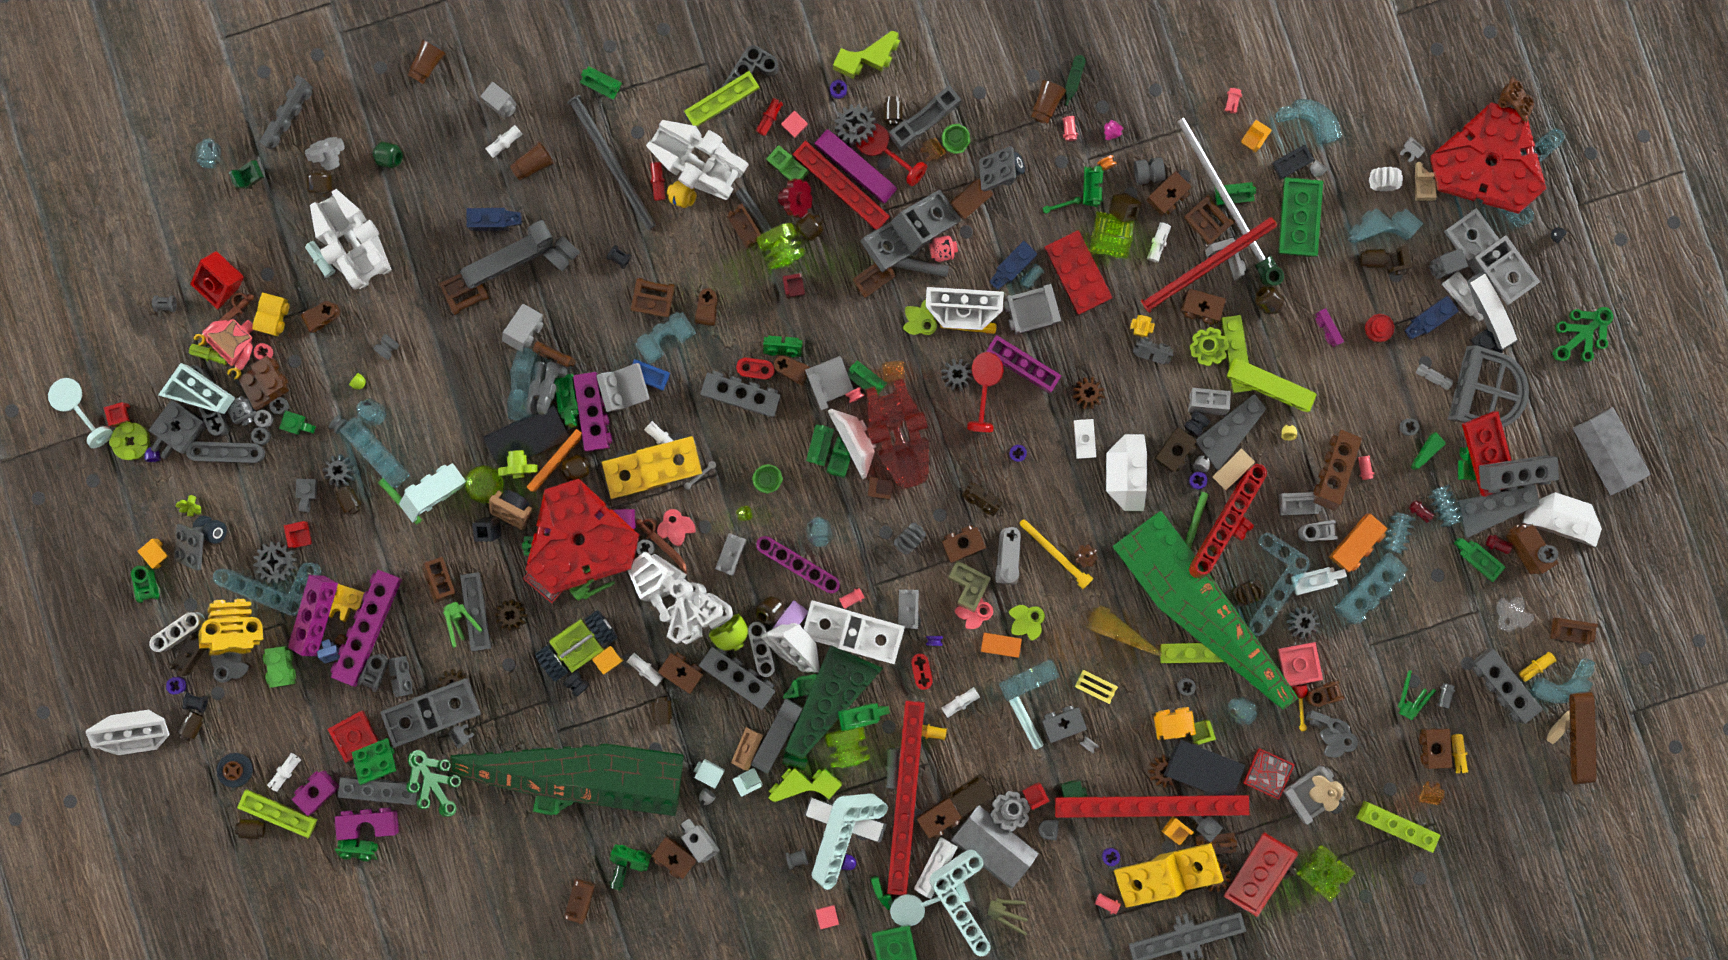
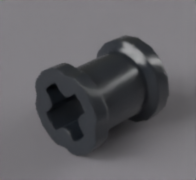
M614 245L606 259L614 261L620 265L621 269H624L632 255L624 253L618 249L617 245Z
M186 693L182 707L186 710L194 709L204 713L207 708L208 697H199L192 695V693Z

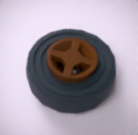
M230 753L222 757L216 771L217 777L222 784L227 787L236 788L243 786L249 781L253 768L249 758L245 755Z

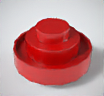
M1385 314L1373 315L1365 324L1366 335L1374 342L1387 341L1394 333V323Z

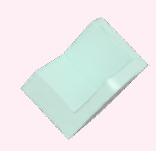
M755 768L732 779L741 797L763 785Z

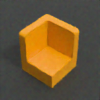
M1255 120L1241 140V143L1256 153L1272 130L1258 120Z
M151 539L138 550V553L152 569L160 568V563L167 558V554L161 548L163 544L159 539Z
M609 646L592 659L603 675L624 661L612 646Z
M1174 816L1162 829V832L1178 845H1181L1189 834L1192 835L1194 833Z

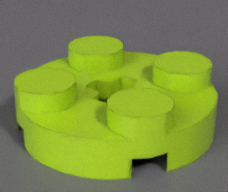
M125 422L115 428L109 444L119 458L138 460L144 457L146 449L151 446L150 434L141 424ZM134 437L133 442L135 444L127 445V439Z

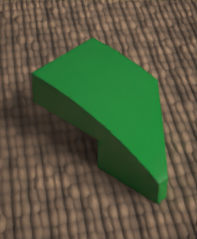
M839 436L837 437L826 473L845 478L851 459L848 450H846Z
M817 674L800 676L795 679L788 691L783 695V699L809 695Z
M536 795L533 812L556 815L559 811L572 805L573 802Z
M878 875L871 877V882L879 901L887 910H890L892 905L891 894L882 893Z

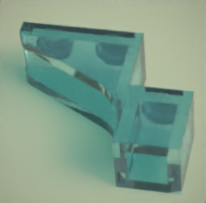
M1375 208L1372 211L1368 210L1361 217L1363 222L1359 226L1356 224L1348 232L1351 235L1347 240L1351 243H1356L1385 232H1391L1407 241L1423 223L1407 209L1402 212L1398 210L1390 220Z
M525 348L523 352L519 350L516 352L510 371L511 391L507 400L508 419L520 420L529 416L526 409V401L530 383H532L534 377L533 367L537 359V353L533 352V349Z

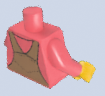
M234 319L230 321H214L203 330V334L195 335L194 340H199L202 337V342L198 344L199 346H205L208 343L231 366L234 365L235 368L229 369L227 373L231 375L233 370L236 371L237 375L234 379H238L241 376V370L249 361L253 349L252 337L249 334L253 331V324L249 320L241 326Z

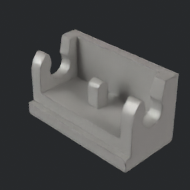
M1192 388L1189 395L1190 405L1188 406V412L1193 413L1197 411L1202 414L1226 416L1230 410L1231 391Z
M1313 492L1279 494L1280 515L1319 514L1321 505L1313 503L1315 498Z
M729 533L715 569L733 576L747 540Z
M899 590L898 625L905 626V628L918 629L919 590Z

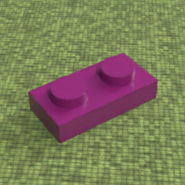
M1325 308L1315 314L1316 323L1325 331L1326 334L1324 336L1328 344H1332L1335 347L1344 342L1327 309Z

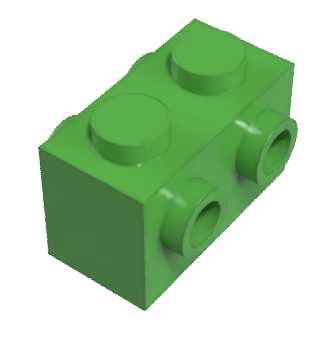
M288 646L264 649L263 662L267 665L265 677L270 688L295 684L296 673L292 664V650Z

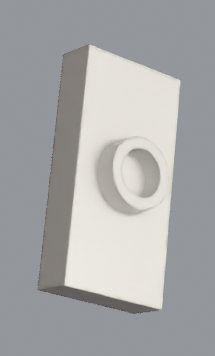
M1093 419L1074 420L1076 458H1096Z

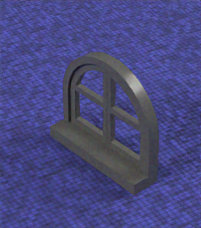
M1476 345L1466 346L1448 420L1465 423L1478 418L1479 416L1469 414L1474 392L1478 390L1493 395L1488 413L1495 410L1498 397L1515 401L1512 409L1506 415L1500 417L1502 427L1515 422L1523 413L1529 397L1528 380L1522 367L1513 358L1505 354ZM1483 359L1501 364L1495 388L1477 383ZM1505 367L1515 378L1517 394L1500 390Z

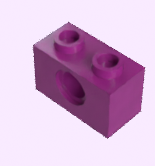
M325 770L313 773L308 778L310 782L306 786L301 785L294 792L296 795L292 800L307 816L312 815L339 789V785ZM312 787L318 789L319 794L317 797L312 795Z

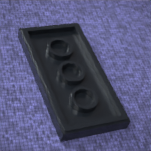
M553 404L549 406L546 415H540L538 412L535 415L531 414L483 436V439L498 467L501 468L508 467L507 457L510 451L524 450V455H526L527 459L566 441L570 435Z
M1177 739L1164 775L1214 795H1234L1245 765Z

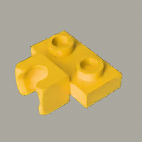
M338 584L329 618H332L335 612L340 611V620L346 622L351 611L350 609L356 611L358 608L361 609L363 604L362 597L365 592Z

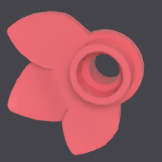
M676 509L667 510L663 515V521L657 527V534L662 539L668 537L671 543L676 546L682 545L685 533L696 532L693 521L689 517L682 516ZM669 517H676V521L671 522Z
M981 598L974 613L962 606H958L954 612L959 618L966 620L965 626L967 629H976L981 626L983 621H987L992 617L993 608ZM985 609L987 613L982 615L980 610Z

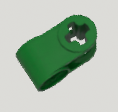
M148 565L134 567L131 571V578L136 601L142 603L143 600L159 599L160 593L156 584L154 570ZM141 569H143L146 573L144 579H142L139 575Z

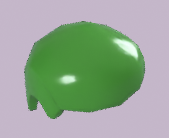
M960 124L949 125L942 133V145L953 154L964 152L970 144L969 131Z
M766 464L755 470L752 480L754 487L758 491L768 494L779 488L783 482L781 471L776 466Z

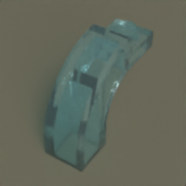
M1298 99L1292 103V108L1291 106L1282 107L1275 114L1276 123L1292 119L1309 121L1317 131L1319 144L1338 141L1342 138L1337 118L1326 106L1319 102Z
M1582 658L1572 678L1561 685H1556L1545 678L1537 677L1529 693L1542 701L1568 703L1571 693L1588 692L1592 687L1593 683L1588 681L1587 678L1592 676L1595 670V662Z

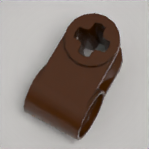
M710 288L703 289L699 294L695 324L715 326L718 297ZM708 293L713 297L709 302L704 299V296H707Z
M324 301L316 307L301 314V318L309 332L314 333L336 320L340 316L341 310L338 305Z
M779 356L775 359L774 369L777 373L800 385H804L807 379L805 370L811 367L786 356ZM784 360L786 361L785 365L788 367H784L781 370L779 369V365L777 363L782 362Z
M1339 680L1330 681L1308 690L1305 697L1306 703L1310 706L1320 707L1345 699L1338 685L1340 683ZM1314 693L1319 695V700L1316 703L1312 701Z

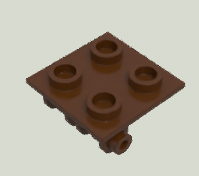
M1511 76L1509 83L1503 88L1498 105L1501 108L1513 105L1523 121L1527 123L1534 107V101L1530 95L1525 93L1522 83L1516 80L1514 76Z

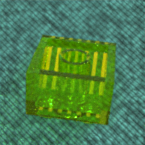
M1097 211L1090 251L1127 259L1133 238L1134 221L1122 222L1112 214Z

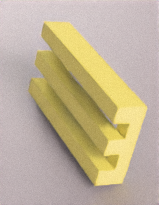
M1082 670L1074 686L1110 704L1118 688L1085 670ZM1084 675L1111 687V691L1084 679ZM1081 682L1107 694L1108 698L1080 686Z

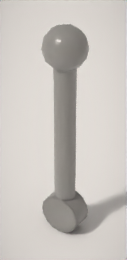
M714 461L709 462V466L702 471L703 474L697 475L690 482H686L684 488L689 490L691 485L706 472L714 469L716 463Z

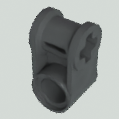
M384 654L371 656L357 684L367 686L373 692H377L388 667L389 660ZM376 658H379L382 662L380 668L374 665Z

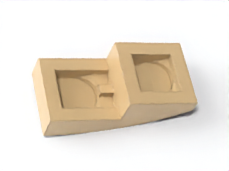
M1241 448L1212 477L1227 490L1255 461Z

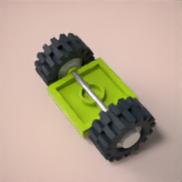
M599 610L585 618L586 624L582 619H579L549 640L553 648L547 645L535 653L542 668H544L553 681L556 682L568 673L566 666L571 672H574L604 650L602 646L606 647L617 639L613 628Z

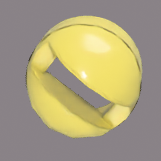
M1285 425L1282 428V439L1292 441L1297 438V430L1294 425Z

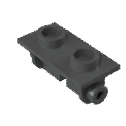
M1136 338V345L1138 346H1134L1132 352L1136 354L1135 356L1149 359L1152 353L1154 354L1152 361L1163 365L1169 364L1171 361L1170 356H1173V349L1169 345L1160 343V345L1154 344L1148 338Z
M407 656L389 659L390 676L396 675L397 679L391 680L395 697L413 694Z

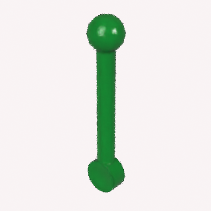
M1075 197L1074 200L1058 205L1044 206L1043 212L1048 214L1051 210L1074 203L1080 204L1082 200L1080 197Z

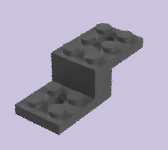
M938 190L901 211L890 223L865 236L861 243L879 269L884 272L921 250L933 238L957 225L962 220L941 190ZM933 211L939 214V218L933 214ZM883 244L888 245L890 251L885 250Z
M468 678L380 712L393 748L481 715ZM453 698H458L461 702L458 709H454L451 706ZM404 717L409 718L411 721L408 728H404L401 725V720Z

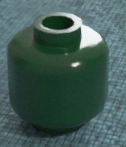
M380 142L373 149L375 163L379 166L393 169L402 162L403 153L396 144Z

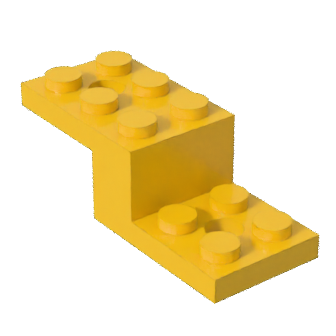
M693 436L637 450V453L602 462L611 499L665 486L670 482L703 474ZM678 454L684 456V463L682 465L674 463V457ZM624 470H628L631 474L628 481H622L620 478V474Z
M1212 843L1160 854L1151 861L1114 870L1126 908L1178 897L1185 890L1224 881ZM1195 862H1199L1202 865V871L1196 870ZM1135 880H1139L1142 883V889L1135 886Z

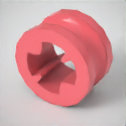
M264 343L256 345L254 355L257 359L261 360L264 358L263 355L259 354V351L262 352L261 348L268 350V353L265 354L272 358L273 349L271 346Z
M861 387L845 394L846 397L850 398L849 403L865 396L864 393H861Z

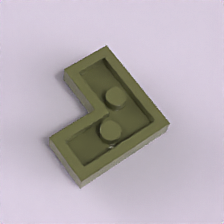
M956 561L948 579L965 587L957 604L974 613L991 577Z

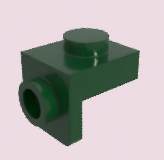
M251 160L238 170L229 171L232 183L237 189L250 188L264 178L256 160Z

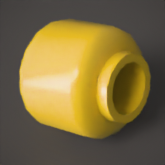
M679 180L674 182L673 185L671 184L667 190L670 203L681 208L692 206L697 197L694 187L691 189Z

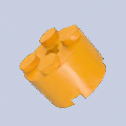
M1189 707L1177 708L1173 713H1170V709L1156 712V716H1154L1157 740L1162 739V736L1164 739L1186 737L1185 734H1189V732L1191 735L1196 734L1193 712L1189 711Z

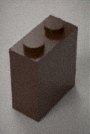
M1517 524L1509 529L1510 533L1505 535L1507 540L1513 544V549L1530 574H1543L1559 564L1557 560L1551 563H1544L1538 558V550L1542 546H1546V543L1533 524ZM1548 549V551H1544L1546 559L1547 557H1552V554H1550V549Z

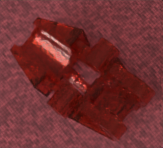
M900 378L894 380L895 391L885 396H878L875 386L866 389L869 414V428L867 430L872 445L882 443L883 449L878 451L880 459L898 486L906 489L923 484L928 479L929 440L926 437L921 438L919 430L928 428L925 415L919 411L909 396L904 379ZM903 420L906 422L911 439L907 443L901 432V428H904ZM889 431L894 433L896 439L895 446H892Z

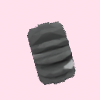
M952 359L953 366L946 362L945 366L949 370H941L943 374H947L942 376L941 380L948 379L945 387L953 384L951 387L952 391L955 390L956 385H958L959 391H962V384L965 387H969L966 380H973V377L967 375L972 373V369L966 370L970 364L966 363L962 366L963 359H960L958 364H956L955 359ZM953 371H955V372L960 371V372H961V375H960V376H961L962 378L959 379V378L957 377V378L954 379V378L952 377V376L954 375V373H952V372H953Z
M339 454L338 458L331 456L332 462H325L329 467L323 468V471L328 472L324 478L330 479V485L336 483L337 487H341L343 483L347 486L349 485L348 479L354 480L351 473L355 474L357 470L351 468L356 464L354 462L349 463L350 457L344 458L342 454ZM338 467L342 468V469H341V470H343V473H342V474H337V473H339V472L337 471V468H338Z
M911 523L894 540V545L904 555L909 554L926 537V533L920 525Z
M1304 606L1302 610L1295 608L1296 614L1289 613L1293 619L1286 621L1287 623H1292L1288 630H1294L1292 634L1294 637L1299 635L1300 639H1304L1306 634L1308 638H1312L1311 632H1318L1314 626H1320V623L1315 622L1319 616H1312L1314 613L1313 609L1308 611L1307 607ZM1302 620H1307L1305 627L1300 626Z

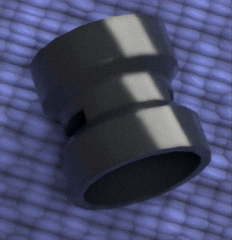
M1194 411L1191 415V420L1187 421L1183 427L1194 436L1200 437L1202 429L1208 426L1210 420L1201 413Z
M575 671L563 683L566 688L572 690V694L576 698L590 686L586 680H582L581 674L578 671Z

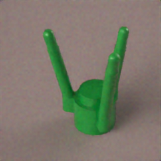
M1409 670L1401 700L1397 707L1400 708L1399 714L1413 720L1414 716H1417L1418 712L1436 692V689H1432L1421 703L1420 701L1427 689L1422 690L1414 703L1407 700L1405 704L1412 673Z

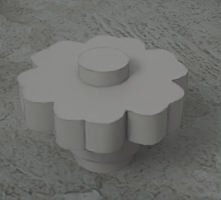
M330 137L310 145V148L305 150V155L308 161L313 163L320 162L325 170H332L339 166L338 155L340 151L345 149L344 143L341 138Z
M1008 791L1005 795H998L992 802L994 810L990 814L994 824H1000L1001 829L1004 831L1012 832L1016 827L1022 828L1029 820V816L1026 813L1030 811V806L1025 798L1020 799V794L1017 792Z

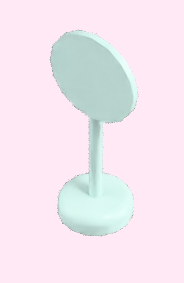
M63 378L54 382L48 393V400L51 406L62 412L72 409L77 412L92 431L87 437V444L90 448H98L107 443L113 431L108 426L95 428L77 406L82 398V389L79 383L70 378Z
M963 881L956 886L955 890L963 902H968L970 897ZM902 895L892 903L890 909L891 917L895 923L901 926L909 924L914 926L924 917L926 906L941 900L937 896L922 902L915 895Z

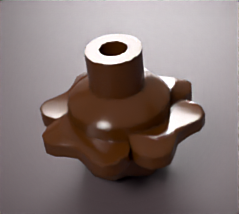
M1089 544L1085 547L1080 545L1078 551L1074 553L1077 557L1076 563H1080L1083 568L1087 565L1093 566L1094 561L1098 559L1095 555L1097 550L1091 548Z

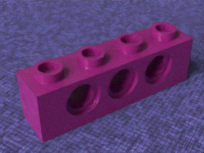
M997 335L986 351L996 354L1005 367L1049 394L1062 376Z
M597 372L573 375L584 450L586 452L610 449L609 444H612L611 433H607L606 425H609L608 414H604L603 406L605 404L597 380ZM589 388L595 389V395L592 398L586 397V391ZM592 407L598 408V414L595 417L589 416V410ZM594 426H600L601 433L597 436L592 434Z
M309 575L288 645L289 649L301 656H317L337 590V582L325 576Z

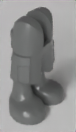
M537 362L533 367L535 380L530 383L526 409L528 414L535 415L538 412L540 415H546L557 389L553 382L555 378L565 377L567 369L554 362H547V365L543 362Z

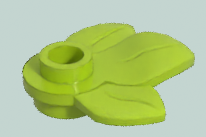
M926 299L920 308L914 306L905 307V315L909 322L903 326V329L911 335L919 333L931 335L936 331L937 322L926 308ZM930 323L931 328L925 329L924 324Z
M1018 605L1013 607L1009 614L1016 620L1012 625L1011 633L1014 635H1024L1027 633L1032 641L1038 638L1042 631L1041 623L1045 618L1043 610L1036 606L1028 608L1024 605ZM1034 612L1038 614V618L1036 620H1033L1031 618V615Z

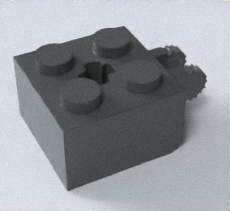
M171 399L149 429L151 433L158 437L151 450L157 452L165 442L168 445L161 454L164 460L169 457L174 449L179 453L186 454L188 446L192 442H196L207 428L203 418L181 402Z

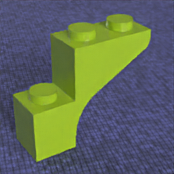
M891 31L860 52H851L841 48L833 64V70L854 79L856 74L860 75L864 66L861 63H864L882 72L884 67L888 68L891 63L892 57L890 55L892 50L896 51L899 46V33Z
M794 767L793 770L789 768L782 775L784 780L780 784L775 783L769 790L771 793L769 799L776 802L809 790L817 791L830 799L842 786V783L826 768L823 771L819 769L812 776L813 782L797 768Z

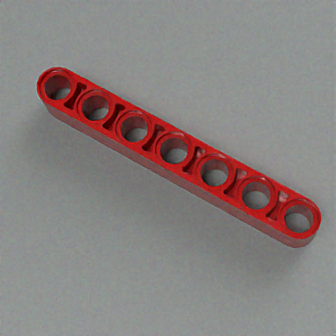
M1255 464L1243 474L1190 564L1189 572L1194 578H1201L1211 572L1266 478L1267 470L1263 465ZM1253 471L1257 473L1258 478L1254 477ZM1244 486L1248 488L1249 494L1244 491ZM1234 502H1237L1240 505V509L1235 507ZM1225 517L1230 519L1231 525L1226 522ZM1216 533H1219L1221 535L1222 540H1219L1216 537ZM1207 548L1212 551L1213 556L1207 553ZM1198 564L1203 567V572L1198 569Z

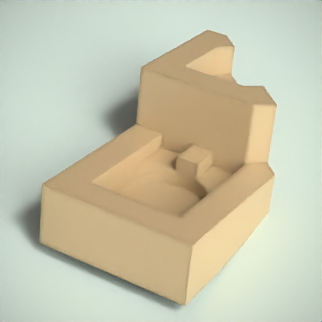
M1417 162L1415 170V200L1435 201L1437 197L1435 179H1433L1434 174L1432 172L1429 173L1422 166L1421 162Z
M1569 711L1550 729L1547 737L1548 742L1554 744L1569 729Z

